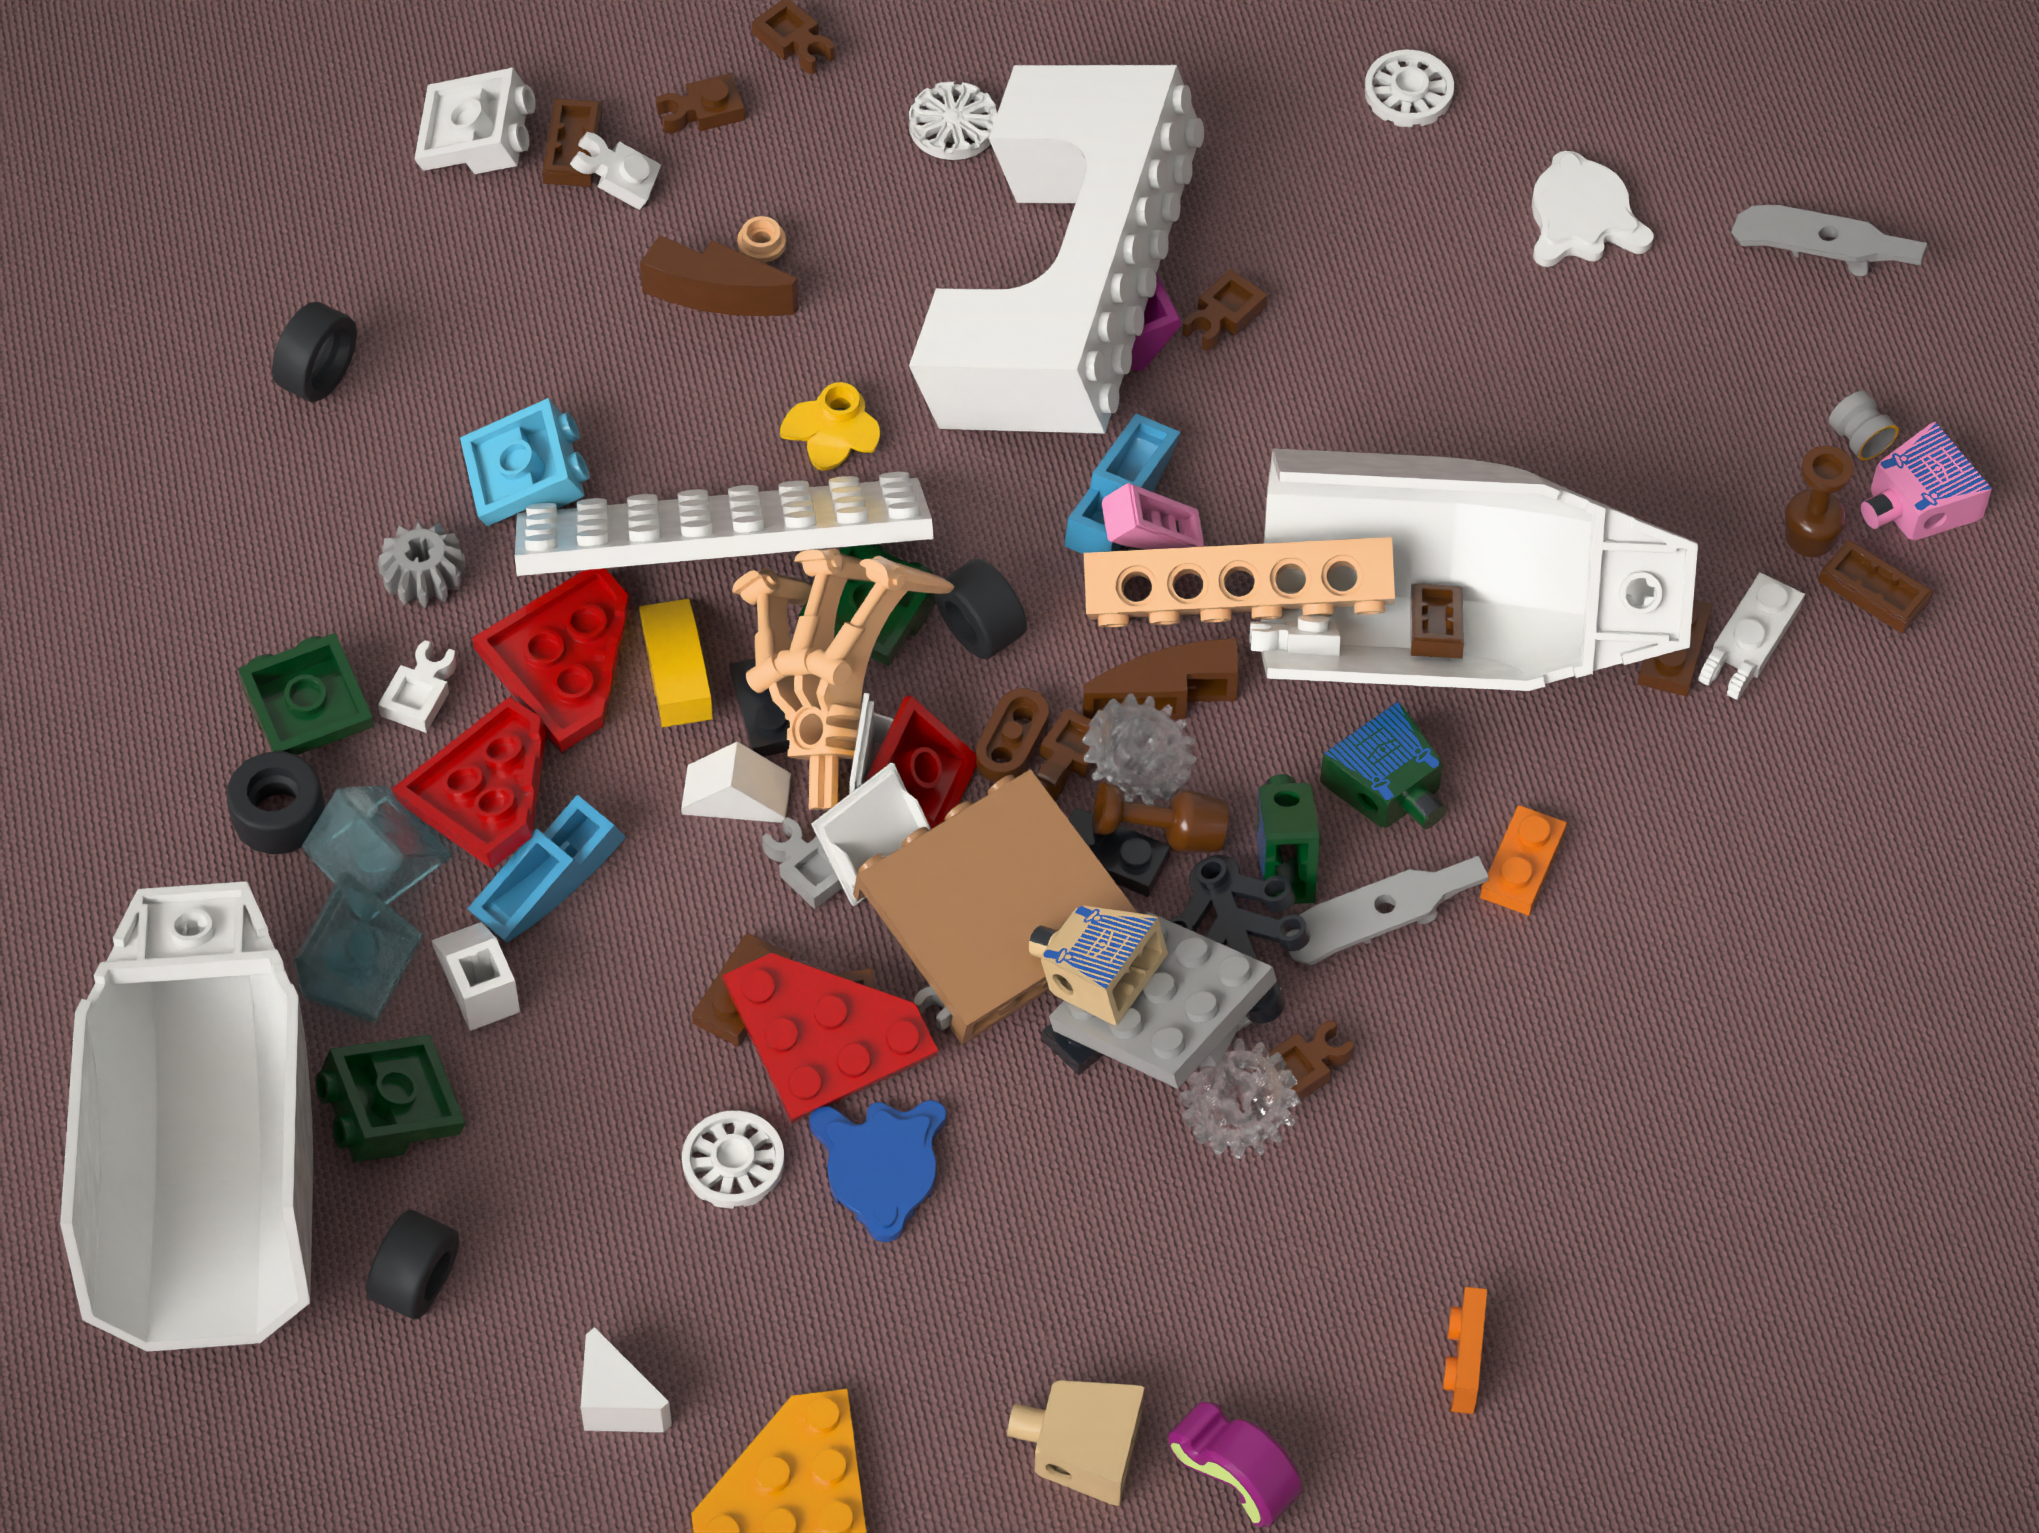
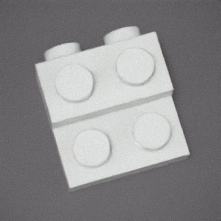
M514 68L428 85L415 161L423 171L467 163L474 174L518 166L520 152L527 151L529 148V134L524 124L526 115L534 113L536 107L532 89L524 84Z

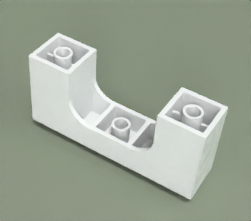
M1014 65L989 140L1017 203H1076L1060 252L1055 262L1043 275L1020 287L1012 289L936 288L909 367L939 429L1105 434L1111 413H1115L1118 409L1119 388L1123 376L1128 374L1131 368V351L1135 335L1139 336L1143 331L1144 310L1148 298L1152 297L1156 290V273L1160 260L1165 259L1168 253V235L1172 223L1176 222L1180 215V198L1185 184H1189L1192 178V161L1196 148L1202 146L1204 125L1202 120L1197 118L1191 103L1190 88L1188 85H1184L1177 65Z

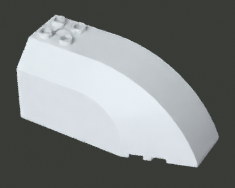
M1273 448L1267 486L1264 544L1392 537L1395 604L1385 605V613L1373 615L1354 614V607H1334V615L1327 616V618H1329V622L1337 623L1340 633L1339 655L1288 653L1287 650L1280 649L1263 651L1261 655L1267 678L1530 691L1545 687V684L1573 676L1578 678L1593 674V671L1621 663L1626 665L1690 647L1698 543L1628 515L1531 472L1502 464L1436 456ZM1338 566L1329 573L1327 581L1333 589L1347 591L1356 584L1358 577L1350 567ZM1286 569L1279 574L1276 585L1282 592L1294 594L1302 590L1306 583V577L1297 569ZM1411 584L1462 587L1464 630L1462 659L1411 656ZM1303 609L1282 610L1283 618L1260 620V622L1285 625L1286 621H1298V617L1303 615Z
M247 881L138 889L113 937L114 947L107 961L100 962L94 974L95 984L87 1000L81 999L74 1018L60 1225L82 1320L147 1352L261 1343L310 1304L313 1131L308 1059L299 997L294 985L288 979L278 950L274 948L268 933V927Z

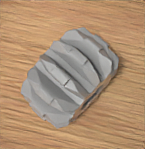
M418 520L414 530L408 531L398 525L396 538H384L383 554L379 555L378 560L379 574L383 577L384 587L389 595L398 594L399 600L402 601L404 606L416 598L419 599V603L425 609L430 598L436 597L445 603L448 596L447 590H460L461 574L464 573L466 562L455 533L445 534V530L440 523H437L429 530L425 529L421 521Z

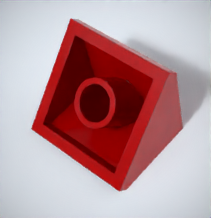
M912 695L906 696L873 761L865 782L888 764L893 763L907 792L918 801L930 828L933 829L943 823L945 816L959 804L976 767V753Z

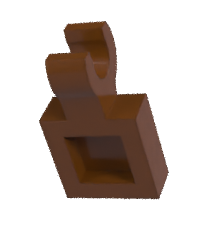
M1065 708L1041 743L1040 756L1048 760L1039 770L1037 778L1042 782L1041 784L1055 802L1061 795L1070 773L1073 771L1086 778L1111 739L1110 728L1068 708Z

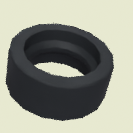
M310 302L299 309L288 322L279 338L272 364L274 382L281 388L309 402L321 401L328 396L342 380L352 360L357 340L355 321L348 315L321 302Z

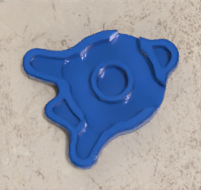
M924 1101L907 1112H901L884 1103L875 1102L868 1107L866 1121L862 1124H854L834 1108L826 1106L816 1109L810 1115L809 1124L811 1132L825 1146L829 1154L827 1171L832 1196L837 1204L840 1205L841 1202L847 1209L854 1212L856 1219L866 1226L871 1237L877 1241L891 1242L899 1238L903 1233L906 1222L914 1215V1209L923 1203L927 1196L930 1198L936 1178V1159L932 1145L936 1135L946 1122L945 1108L937 1101Z

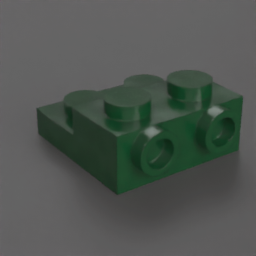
M879 544L847 546L840 549V553L862 560L882 556L892 562L934 575L925 565L918 562L907 563L890 555ZM847 580L838 604L834 638L844 623L852 620L876 584L875 582ZM907 591L883 625L870 658L890 666L908 635L916 636L936 604L935 593ZM808 601L800 611L799 617L804 616Z
M336 633L325 637L314 636L301 641L295 648L275 655L264 654L257 656L247 665L238 668L242 690L259 729H262L271 752L283 751L299 755L374 727L371 712Z
M430 1034L331 1048L321 1071L316 1075L315 1087L318 1099L322 1104L331 1103L336 1115L333 1120L335 1143L340 1149H349L354 1163L404 1155L411 1142L460 1135L465 1125V1120Z

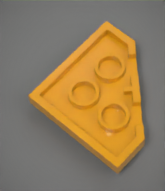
M841 1389L791 1396L691 1513L693 1533H866L848 1390Z

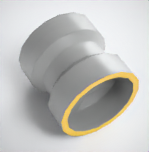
M1858 391L1846 397L1834 408L1829 417V424L1840 436L1848 437L1850 440L1849 448L1862 461L1875 458L1884 452L1894 442L1899 428L1887 415L1879 414L1877 402L1867 391Z

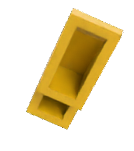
M683 599L639 606L661 727L712 720L711 695L690 600Z

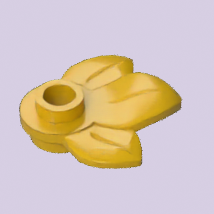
M837 382L824 388L816 401L796 404L783 419L780 427V437L807 442L810 462L818 470L825 471L840 466L848 458L852 449L863 453H873L879 443L880 429L878 422L865 412L864 398L857 389L848 383ZM837 408H845L846 410L838 411V410H835V409H837Z

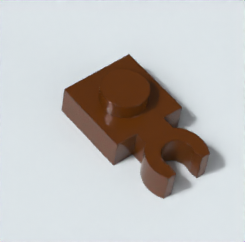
M781 0L752 21V34L783 60L792 54H796L799 57L800 67L809 74L813 75L817 72L816 59L812 55L821 54L830 62L835 59L833 42L829 38L819 35L818 22L791 0Z
M731 73L685 84L686 95L684 96L675 93H665L656 98L658 115L667 112L674 113L662 116L665 133L679 132L688 123L695 121L700 132L745 120V109Z
M1229 269L1198 297V310L1189 313L1184 318L1182 335L1187 338L1195 330H1206L1207 332L1202 336V349L1209 351L1218 344L1222 329L1225 328L1233 335H1236L1266 308L1268 294L1232 269Z
M1334 1020L1321 1024L1315 1032L1314 1040L1306 1043L1299 1033H1296L1255 1060L1254 1071L1286 1109L1330 1081L1331 1071L1327 1065L1333 1067L1341 1066L1352 1058L1355 1044L1351 1040L1345 1042L1340 1047H1332L1326 1043V1041L1336 1036L1337 1024Z

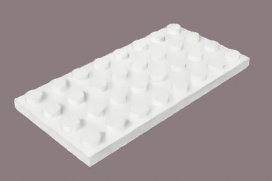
M907 472L884 473L879 475V481L859 483V478L855 476L835 477L829 479V486L809 487L807 481H788L780 483L778 485L779 490L762 492L758 491V486L741 485L729 488L728 495L708 496L707 490H686L678 493V499L658 501V497L655 494H639L628 497L626 504L607 505L606 499L593 498L578 501L577 508L558 510L555 503H537L527 506L526 512L517 513L515 541L517 576L926 540L933 539L932 517L919 479L909 478V473Z

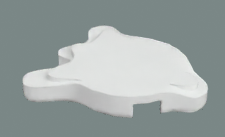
M1573 151L1559 152L1553 157L1552 165L1537 180L1532 198L1533 216L1541 232L1533 252V258L1537 264L1544 267L1554 266L1569 255L1592 262L1598 261L1603 257L1605 243H1614L1634 254H1643L1652 247L1653 232L1633 215L1629 205L1627 189L1615 172L1606 166L1586 160L1579 153Z

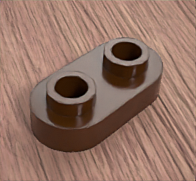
M1019 688L1009 691L1000 699L976 745V766L980 774L986 779L997 782L1005 776L1013 775L1017 778L1025 772L1049 723L1048 703L1040 693L1031 689ZM1019 718H1026L1031 722L1019 724L1015 721ZM998 758H1006L1009 760V762L997 763L994 762V760Z

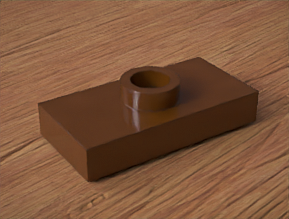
M554 98L542 170L543 184L591 187L593 173H581L575 170L570 163L579 151L592 157L587 150L582 149L578 144L586 132L599 136L603 115L602 101Z
M1850 539L1843 544L1820 571L1818 582L1902 634L1931 602L1934 592Z
M1411 584V656L1463 658L1462 587Z

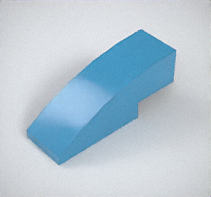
M1135 414L1093 471L1089 490L1068 517L1064 546L1081 554L1119 551L1122 545L1107 539L1102 509L1103 499L1127 483L1154 492L1180 439L1181 432Z
M576 795L544 834L537 828L534 830L532 838L516 851L467 909L508 943L537 923L573 893L605 862L624 841L626 836L585 800Z

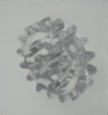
M1128 694L1121 704L1114 698L1111 699L1103 711L1098 710L1089 723L1090 729L1083 737V743L1090 746L1083 757L1084 762L1097 763L1098 765L1092 778L1094 780L1106 778L1110 783L1117 785L1121 790L1125 791V801L1133 802L1137 795H1141L1144 803L1152 805L1158 796L1167 801L1177 789H1181L1191 776L1189 771L1197 760V757L1188 753L1196 743L1195 738L1182 736L1181 734L1188 724L1186 720L1173 722L1169 718L1173 707L1167 705L1159 711L1154 708V697L1148 696L1142 705H1138L1133 694Z
M1237 1039L1234 1051H1226L1219 1066H1201L1202 1069L1199 1074L1193 1072L1186 1081L1193 1089L1179 1093V1098L1183 1105L1189 1108L1182 1113V1116L1188 1127H1195L1192 1133L1200 1144L1210 1140V1147L1217 1155H1221L1229 1145L1235 1157L1242 1159L1245 1146L1252 1145L1254 1150L1260 1155L1264 1153L1263 1140L1267 1137L1277 1143L1283 1140L1277 1128L1280 1124L1294 1125L1295 1119L1291 1112L1287 1110V1107L1299 1105L1300 1098L1295 1090L1290 1089L1297 1084V1081L1291 1070H1284L1287 1064L1279 1053L1269 1057V1051L1262 1042H1258L1252 1052H1250L1244 1040ZM1239 1068H1251L1257 1071L1249 1073ZM1235 1084L1239 1086L1243 1093L1244 1101L1242 1104L1245 1109L1244 1113L1241 1112L1236 1104L1235 1096L1237 1093L1234 1087ZM1231 1124L1240 1129H1226L1222 1126Z

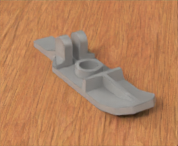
M1753 205L1737 215L1731 231L1733 238L1741 246H1771L1791 250L1794 257L1797 258L1800 257L1802 252L1843 260L1848 264L1849 271L1856 276H1865L1870 267V262L1894 260L1921 266L1927 250L1926 242L1884 235L1866 221L1782 205ZM1827 237L1834 238L1832 241H1825L1823 239Z
M1478 855L1437 872L1409 869L1320 903L1299 914L1304 918L1311 938L1304 948L1298 951H1289L1291 958L1295 962L1312 966L1338 951L1361 942L1369 944L1372 938L1417 921L1419 924H1427L1437 917V907L1440 903L1463 890L1489 881L1488 874ZM1384 903H1390L1395 906L1391 912L1385 914L1376 910L1378 906ZM1299 929L1291 930L1286 936L1295 935L1299 932Z

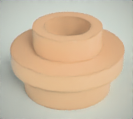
M757 216L749 219L740 230L737 237L738 249L740 253L760 262H770L777 259L784 252L786 235L774 219L766 216Z

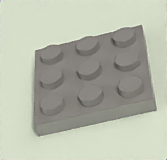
M1147 912V915L1156 916L1159 919L1168 955L1118 1025L1110 1024L1065 1000L1054 1010L1049 1018L1053 1031L1178 1089L1277 980L1273 966Z

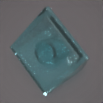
M385 786L337 788L302 845L303 851L368 918L451 858L450 851Z
M348 872L341 873L294 958L302 996L370 1022L377 1021L423 934Z

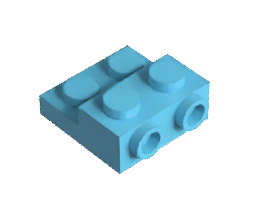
M547 398L460 437L478 518L487 527L526 510V507L532 504L555 503L558 509L585 497L582 482L590 479V474L581 454L574 452L572 442L580 439V433L575 420L569 412L562 413Z

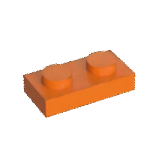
M1518 805L1489 869V881L1484 882L1482 885L1480 898L1529 916L1565 835L1567 822Z
M1465 1287L1462 1306H1451L1447 1339L1458 1340L1456 1357L1446 1356L1443 1390L1453 1391L1452 1412L1474 1414L1479 1387L1487 1289Z

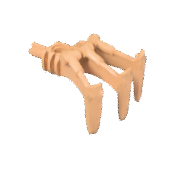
M836 548L806 550L800 552L795 557L794 561L803 564V569L808 576H815L813 584L776 574L769 568H763L760 571H750L744 574L735 582L732 588V593L741 595L743 600L749 604H757L756 666L747 671L746 679L749 686L757 693H763L769 689L773 701L785 713V719L790 721V728L787 729V740H790L788 757L810 760L809 810H830L838 803L839 760L854 758L861 715L864 677L875 642L890 613L907 591L945 594L950 593L954 589L953 584L937 575L892 562L882 556L862 560L842 554ZM847 580L875 582L876 584L852 620L845 622L834 638L838 604ZM808 601L804 616L799 617L791 642L787 619V605L804 606Z

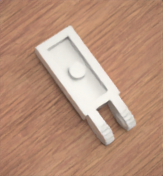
M1759 572L1715 642L1713 650L1699 674L1698 681L1710 686L1718 677L1724 663H1727L1738 669L1729 682L1727 695L1738 700L1752 678H1757L1799 612L1805 594Z

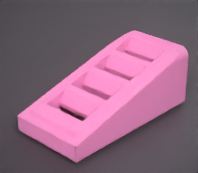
M1130 483L1112 492L1102 501L1107 539L1113 543L1147 550L1205 547L1199 512L1196 508ZM1175 521H1178V527H1179V532H1180V533L1177 532V527H1176V522H1175Z

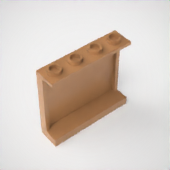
M1031 769L1017 778L1013 775L1003 777L988 790L986 797L974 804L970 801H965L957 805L945 816V821L933 829L928 830L927 827H922L914 831L902 842L900 849L887 857L883 853L871 857L860 866L856 876L853 896L857 901L866 896L953 1016L950 1030L961 1045L1050 990L1041 958L1032 956L1029 952V940L1037 926L1042 925L1060 930L1075 908L1083 905L1138 913Z

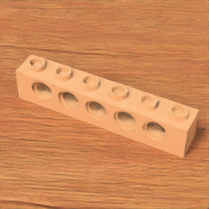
M1392 537L1084 553L1086 614L1089 620L1098 619V626L1102 628L1129 626V618L1149 617L1150 625H1172L1180 623V615L1200 614L1201 622L1231 621V613L1252 612L1253 620H1272L1283 618L1282 610L1303 609V615H1322L1327 617L1334 615V607H1354V614L1373 615L1385 613V605L1395 604ZM1347 566L1353 569L1358 577L1356 584L1347 591L1333 589L1327 579L1329 573L1334 568ZM1286 569H1297L1306 577L1304 587L1294 594L1282 592L1276 585L1279 574ZM1237 571L1247 572L1255 580L1252 591L1241 597L1231 595L1225 588L1228 577ZM1185 574H1195L1203 580L1201 593L1193 599H1183L1174 590L1176 581ZM1137 576L1147 578L1152 583V590L1145 600L1133 602L1124 596V586L1128 580Z

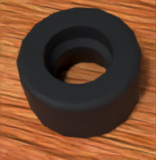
M973 558L944 578L954 585V589L950 593L935 594V601L939 612L956 639L978 658L990 659L1027 631V617L1017 594L1005 577L994 566L983 559Z
M283 751L264 752L247 759L233 772L227 785V805L232 825L239 839L253 850L267 854H283L295 851L306 846L319 833L325 820V801L320 779L312 765L298 755ZM285 794L296 798L288 807L278 811H265L257 808L264 799L273 795Z
M411 1209L401 1214L390 1227L374 1257L366 1284L368 1299L414 1320H418L425 1315L451 1273L459 1247L458 1231Z

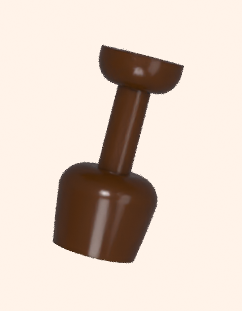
M1826 445L1815 447L1804 456L1801 467L1802 476L1807 485L1812 489L1803 490L1793 496L1785 511L1786 541L1795 552L1807 557H1819L1828 553L1834 547L1846 523L1844 506L1832 493L1844 489L1849 484L1854 471L1853 462L1843 450Z
M1102 782L1095 797L1092 825L1094 833L1100 835L1113 833L1121 822L1165 828L1167 842L1174 850L1178 852L1211 853L1219 852L1223 846L1227 833L1229 811L1225 800L1193 790L1178 792L1171 800L1168 808L1124 801L1123 793L1117 785Z

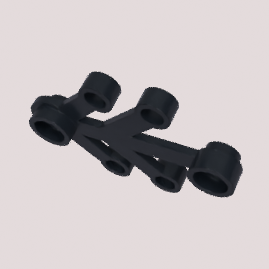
M1225 855L1206 857L1193 867L1189 875V886L1193 895L1181 916L1168 920L1195 932L1211 906H1214L1217 918L1206 937L1225 946L1228 943L1230 948L1254 959H1257L1248 934L1280 943L1282 948L1287 951H1298L1304 948L1311 938L1308 926L1300 915L1290 914L1278 920L1238 908L1234 900L1235 896L1263 902L1268 910L1282 912L1293 905L1295 893L1289 880L1284 876L1276 875L1262 881L1241 875L1237 863ZM1277 891H1284L1280 896L1271 897ZM1299 929V932L1295 935L1286 936L1291 930ZM1277 982L1245 1015L1250 1021L1259 1024L1268 1023L1275 1020L1283 1012L1285 998Z

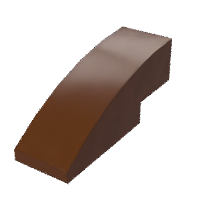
M660 235L640 261L643 293L673 304L700 311L738 316L794 315L799 308L796 277L713 240L703 253H699Z
M1236 638L1199 641L1168 647L1139 656L1104 672L1083 685V716L1093 721L1186 719L1187 702L1236 701L1238 684Z

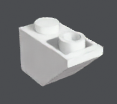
M482 922L432 940L433 948L470 1031L520 1012L515 979L496 937Z

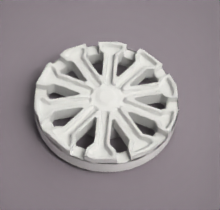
M1418 50L1393 51L1378 58L1367 71L1365 99L1368 105L1372 107V112L1383 121L1390 120L1396 126L1413 127L1414 124L1424 126L1434 123L1439 116L1446 114L1452 103L1454 80L1450 70L1441 60L1426 52ZM1404 61L1407 66L1400 67L1398 63ZM1422 64L1428 66L1424 71L1419 68ZM1381 70L1389 71L1391 75L1383 73ZM1434 78H1442V80L1431 81ZM1399 105H1402L1401 112L1396 111L1394 109L1397 108ZM1411 106H1413L1417 113H1410Z
M954 81L940 82L935 84V87L932 89H924L915 98L913 105H911L909 110L910 135L920 149L937 158L960 160L975 156L991 144L989 136L997 116L996 105L988 93L984 94L975 85L962 82V85L954 84ZM953 96H959L957 102H954ZM942 97L944 104L937 100V98ZM971 99L974 100V101H976V102H974V103L969 104V102L971 101ZM987 112L988 115H982L981 113ZM977 127H979V128H987L988 130H983V131H981V130L978 129ZM934 134L937 135L936 138L931 139L930 141L926 139L927 137H930ZM969 137L975 143L969 144L965 139ZM946 142L954 143L953 148H947Z
M724 1111L713 1114L699 1122L691 1130L684 1142L682 1149L684 1176L690 1188L700 1199L707 1200L716 1207L734 1209V1206L743 1205L746 1207L754 1205L764 1199L763 1197L769 1192L772 1193L782 1177L785 1160L780 1136L770 1123L755 1114L745 1111ZM733 1123L735 1127L734 1134L727 1135L724 1130L725 1124ZM752 1127L758 1130L751 1138L747 1139L745 1137L746 1131ZM705 1133L712 1134L716 1142H709L703 1139L702 1135ZM765 1143H772L773 1145L771 1149L756 1151ZM698 1151L709 1157L693 1158L692 1153ZM762 1164H774L772 1170L759 1166ZM710 1171L701 1179L695 1176L696 1172ZM748 1176L762 1182V1184L756 1188L753 1187ZM723 1179L719 1192L711 1190L715 1184ZM735 1180L738 1182L743 1193L732 1194Z

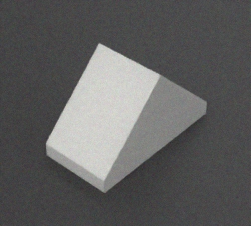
M735 742L688 765L681 807L682 815L783 823L782 821L787 815L791 773L741 743Z
M595 1327L586 1334L580 1406L584 1431L665 1432L672 1426L669 1401Z

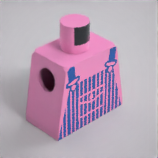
M1933 422L1880 461L1876 467L1870 489L1873 497L1861 503V513L1871 528L1877 529L1894 521L1908 539L1916 541L1982 519L1992 488L1939 425Z

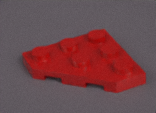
M606 568L583 570L472 637L474 650L515 699L541 717L546 729V736L560 752L565 751L604 726L629 610L628 594Z
M506 698L395 785L392 791L397 803L493 869L532 838L546 740V729L542 719L513 698Z
M769 953L722 975L723 983L791 1123L811 1115L818 1108L828 1107L938 1055V1049L916 1004L774 953Z

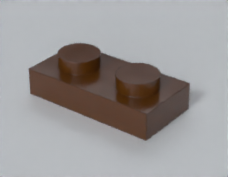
M1693 600L1690 647L1643 660L1637 684L1685 697L1688 696L1713 604Z
M746 933L692 1012L693 1024L739 1047L748 1032L723 983L722 975L769 953H774L793 960V955Z

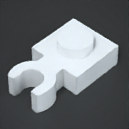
M586 132L579 141L578 146L587 150L592 157L579 151L572 159L570 165L581 173H596L600 175L601 179L597 186L598 188L640 210L648 200L661 164L621 142H618L613 150H610L600 136Z
M1301 615L1298 617V621H1286L1285 625L1271 622H1250L1249 643H1251L1252 651L1263 652L1280 649L1287 650L1288 653L1339 655L1340 633L1337 623L1329 622V618L1325 616Z
M423 641L416 649V668L413 670L400 665L378 704L380 716L427 733L449 694L448 683L444 680L449 678L456 669L455 651L449 649L441 661L431 662L429 661L432 656L431 642Z

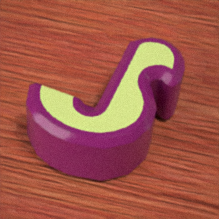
M1199 1402L1168 1434L1170 1450L1185 1467L1230 1485L1241 1494L1240 1502L1254 1526L1271 1527L1300 1497L1302 1492L1300 1474L1283 1447L1266 1430L1253 1422L1236 1419L1231 1422L1224 1415L1218 1404Z

